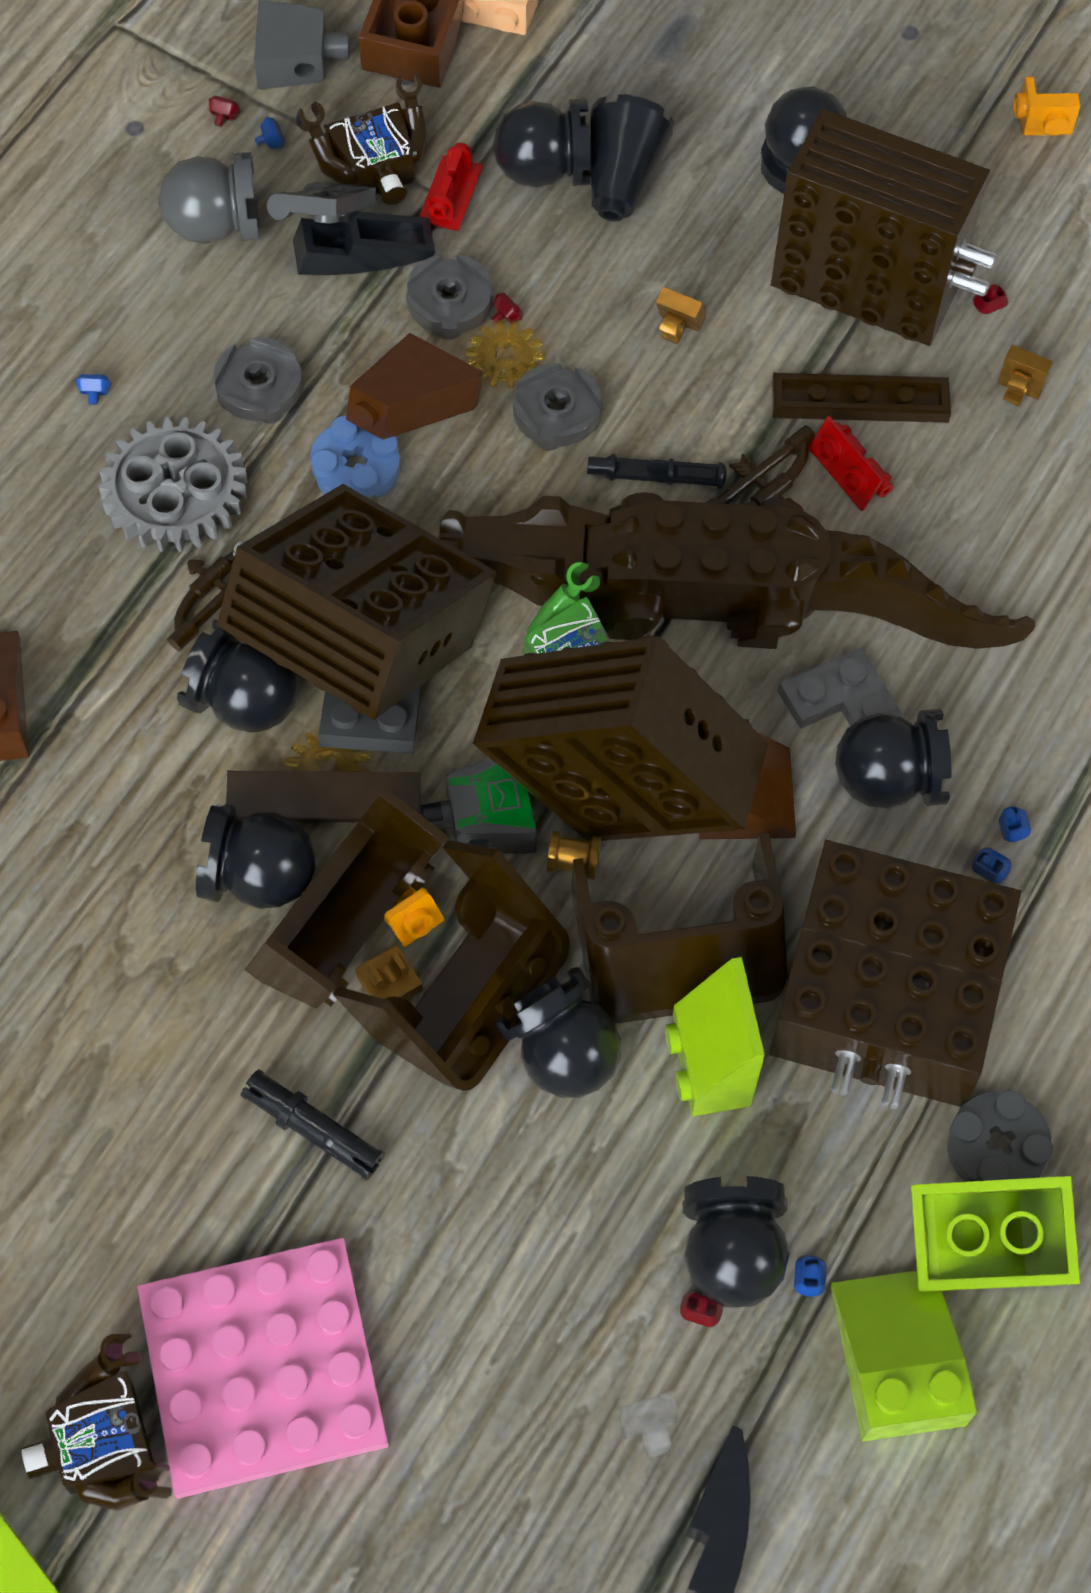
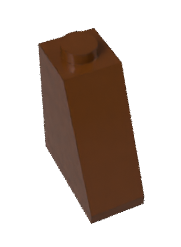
M408 333L350 386L346 420L384 440L471 411L478 406L484 372L412 333Z

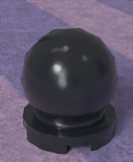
M814 86L792 89L784 93L772 105L765 122L766 138L761 148V173L769 185L783 194L787 172L821 109L823 108L847 117L843 106L834 95Z
M570 99L569 110H565L564 113L552 104L536 101L517 105L506 113L495 130L493 142L496 162L504 174L522 186L535 188L554 184L564 174L572 176L573 186L590 185L589 172H582V170H591L590 128L586 126V115L580 116V112H588L587 99Z
M213 620L212 628L215 631L211 635L201 632L185 662L181 675L190 679L186 693L183 691L177 693L178 704L196 713H202L211 706L216 718L230 728L250 733L268 730L281 724L295 708L300 688L298 674L278 665L272 658L252 646L240 641L238 642L232 634L217 626L218 620Z
M940 709L920 710L917 722L914 725L899 715L877 713L862 717L847 728L837 745L835 766L840 783L850 796L869 807L885 809L906 804L917 793L922 795L923 801L927 806L947 805L950 795L948 791L941 792L942 779L952 778L948 729L938 730L937 728L938 721L943 720V711Z
M212 805L208 812L201 842L211 843L207 867L197 865L196 897L219 902L223 892L229 889L241 903L258 909L281 907L299 898L312 880L316 869L315 851L310 836L296 821L276 812L253 813L239 821L236 818V808L234 805Z
M574 967L567 972L571 980L560 984L556 976L515 1002L513 1005L519 1013L510 1020L507 1019L505 1014H502L494 1021V1025L504 1040H511L516 1037L522 1039L521 1059L528 1076L543 1091L560 1098H581L600 1090L613 1077L621 1059V1037L614 1020L600 1005L582 999L583 993L588 989L590 983L581 969Z
M747 1176V1186L721 1187V1177H713L685 1186L684 1200L682 1202L683 1214L687 1218L697 1221L687 1235L684 1253L692 1283L705 1297L723 1307H751L771 1296L784 1280L790 1255L785 1232L774 1220L783 1216L788 1210L783 1183L768 1178Z

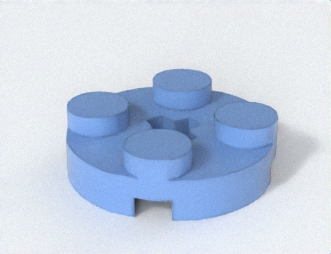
M346 416L334 419L331 427L321 432L311 448L312 473L317 480V486L323 494L328 493L341 484H345L368 498L376 494L378 499L393 488L400 474L397 438L393 436L383 440L346 420ZM362 456L366 463H357L354 468L348 467L347 458Z

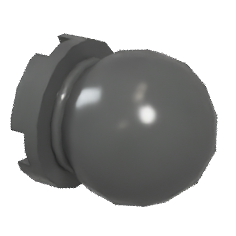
M251 152L234 153L233 164H230L229 167L215 158L201 156L177 162L164 176L158 202L162 218L168 226L186 241L203 244L222 240L234 228L236 231L241 232L242 241L260 240L257 194H254L252 174H254V166Z

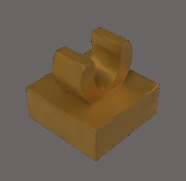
M666 287L662 288L656 300L659 315L663 317L659 330L663 332L662 338L678 344L685 327L697 332L700 331L706 318L704 306L698 300Z
M1012 344L1005 357L998 380L999 384L1008 387L1003 400L1020 406L1025 395L1038 400L1045 387L1053 361Z
M398 945L355 968V975L368 995L382 999L396 996L408 1000L423 991L422 982Z

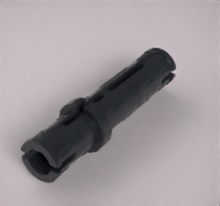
M260 1069L256 1070L246 1082L250 1088L244 1087L241 1097L249 1100L276 1118V1125L281 1129L291 1128L361 1175L364 1180H368L379 1167V1164L376 1162L383 1160L385 1152L378 1150L307 1102L308 1096L302 1092H291L264 1074Z

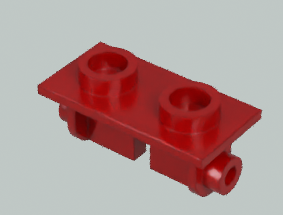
M456 143L455 146L449 148L447 156H442L419 217L429 218L430 225L458 232L483 169V164L472 162L471 149L465 143Z
M829 416L825 419L810 444L809 450L860 511H864L874 494L882 498L892 491L894 487L890 482L892 476L885 472L873 457L868 459L864 457L867 450L851 433L852 430L848 425L842 426L840 422L835 423Z

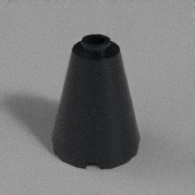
M618 94L617 102L605 103L607 96L599 98L593 104L590 114L591 204L601 218L613 222L621 221L623 218L633 214L673 134L674 126L672 116L668 121L663 116L664 108L659 104L628 94Z

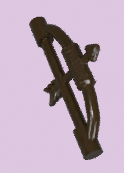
M804 425L784 441L785 445L757 467L742 453L739 463L729 464V467L735 473H738L742 479L718 498H711L706 503L728 504L754 483L761 489L750 497L749 502L743 505L761 506V502L766 499L784 498L782 495L793 487V482L807 462L809 444L815 438L814 431L809 426ZM798 453V456L786 473H780L770 483H767L762 478V476L790 454L796 455Z
M233 551L225 557L220 556L207 569L203 567V560H188L189 573L193 575L197 572L200 576L189 585L190 590L184 596L176 611L174 632L167 638L169 644L175 650L181 651L200 633L199 628L222 607L227 584L222 579L231 571L235 557ZM215 586L222 590L193 619L186 620L198 598L202 599Z

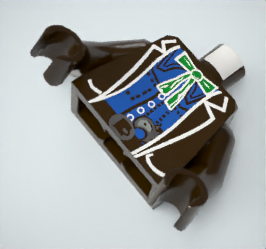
M417 73L414 74L416 90L413 92H407L402 88L401 76L397 79L396 93L400 99L405 101L406 108L401 109L399 102L326 124L324 125V133L320 126L325 116L324 108L318 102L311 104L312 112L316 117L315 122L308 121L305 118L302 108L298 110L296 123L300 129L310 133L312 138L308 141L325 176L339 184L376 187V194L380 193L384 203L387 205L397 204L406 197L405 185L411 184L414 181V167L422 162L427 142L423 107L418 106L417 97L422 88V80Z
M130 1333L106 1336L100 1346V1353L85 1365L56 1397L55 1406L45 1412L51 1438L21 1448L23 1462L29 1479L59 1470L63 1486L70 1494H76L82 1502L116 1511L143 1502L149 1497L167 1499L172 1494V1488L157 1486L158 1476L163 1471H169L170 1466L154 1463L134 1383L127 1371L119 1373L120 1367L134 1366L141 1360L139 1351L122 1353L124 1342L132 1337Z

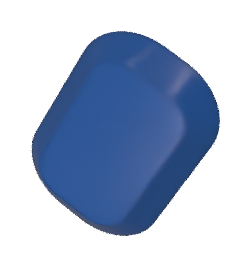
M266 117L260 125L262 134L254 138L256 144L259 146L266 142L271 149L283 148L285 139L279 124L274 118Z
M81 374L75 380L79 392L88 395V404L97 405V395H107L112 385L105 375Z
M1012 806L1002 811L998 821L1003 838L1006 841L1016 842L1029 836L1031 827L1025 810Z
M989 847L979 850L972 861L973 871L993 883L1002 882L1009 874L1012 866L1009 858Z
M811 1255L799 1257L795 1262V1290L804 1296L815 1297L821 1295L825 1290L826 1282L825 1261L820 1257Z

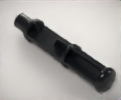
M611 454L607 458L588 457L587 474L606 476L609 478V481H614V478L667 482V485L680 483L716 486V489H721L727 477L726 467L722 462L718 464L674 461V458H669V461L617 458L616 454Z

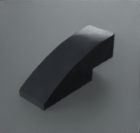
M354 211L346 214L343 222L319 223L315 222L314 219L301 218L293 238L298 274L344 275L381 271L419 262L435 254L429 218Z
M733 1425L686 1533L687 1537L705 1545L686 1593H734L741 1573L748 1538L751 1498L749 1463L743 1430Z

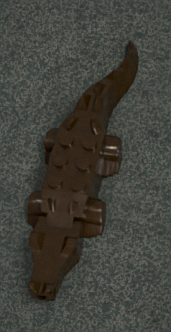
M640 492L624 498L621 505L610 509L608 516L603 513L569 505L560 496H543L530 507L505 516L466 517L459 511L448 510L440 520L439 539L495 570L497 573L493 583L503 585L538 606H543L562 584H568L566 574L571 565L577 562L589 564L588 568L580 575L581 584H585L591 576L595 575L599 576L600 585L593 592L581 591L579 596L580 599L588 598L609 639H639L654 629L662 618L727 622V630H731V638L738 639V647L776 649L778 637L790 635L798 631L802 626L803 619H806L815 610L853 612L872 616L943 644L976 649L1003 647L1023 641L1035 628V620L1028 616L1019 619H1010L1007 615L992 616L982 612L976 605H965L950 596L940 585L935 584L893 549L867 535L825 530L815 517L804 512L801 505L786 498H770L761 502V506L668 501L663 500L661 496L654 493Z

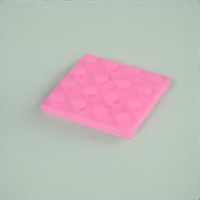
M344 1237L137 1286L172 1486L176 1499L389 1447Z

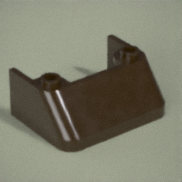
M385 787L244 970L259 982L315 1009L323 1002L331 1007L337 1000L333 995L338 987L346 988L349 982L342 978L349 964L383 921L385 913L395 905L409 886L416 891L423 886L435 870V867L428 862L446 843L449 836Z
M769 833L758 835L752 864L755 881L743 884L735 893L733 900L735 921L637 934L633 914L623 904L614 901L591 903L583 858L573 859L571 893L586 978L590 983L588 990L591 1003L600 1005L615 1023L673 1016L675 1004L729 960L742 957L752 1003H764L776 999L785 987L787 956L784 903Z
M448 840L442 848L469 878L460 891L455 905L457 920L466 930L468 936L417 1006L414 1007L408 1000L400 997L390 996L382 999L338 987L333 995L379 1044L442 1084L467 1091L473 1089L481 1082L510 1041L504 1040L494 1025L496 1018L505 1014L507 1019L510 1020L519 1013L513 1005L515 1002L556 976L568 957L570 940L563 926L498 849Z

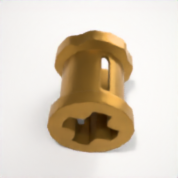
M553 830L546 873L554 874L556 870L572 872L573 859L583 858L587 879L595 880L601 837L593 836L591 840L562 836L560 831Z

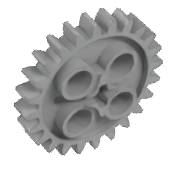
M165 417L163 428L156 429L151 421H147V433L142 435L132 428L130 430L132 442L127 443L119 439L116 441L118 454L106 453L105 457L108 467L100 468L99 472L102 483L98 487L105 514L110 515L115 529L123 528L125 539L130 540L138 534L141 547L143 548L149 545L153 539L157 540L159 552L165 550L168 542H175L178 552H182L185 540L191 539L193 544L199 548L201 547V535L207 534L210 538L216 540L218 539L216 526L220 525L230 529L232 527L230 514L241 515L240 500L247 499L245 484L248 483L246 468H244L242 454L235 451L234 441L230 439L223 442L222 431L219 428L208 434L206 422L201 421L192 429L189 427L188 417H184L181 420L179 427H173L169 417ZM178 456H185V457H182V458L174 459L175 457H178ZM140 479H148L143 482H136ZM203 486H211L207 489H199ZM166 509H174L173 511L162 513Z

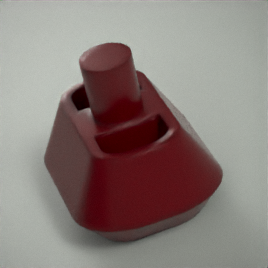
M216 95L209 98V111L212 115L217 116L214 123L216 126L222 127L225 119L233 121L241 113L238 103L234 100Z
M992 284L984 296L975 295L973 297V304L979 312L990 314L1005 307L1008 304V299L1002 287Z
M497 293L493 306L498 312L491 319L497 325L504 318L511 324L522 320V310L505 293Z
M695 1290L687 1292L680 1305V1313L685 1320L706 1327L717 1325L723 1312L722 1305Z

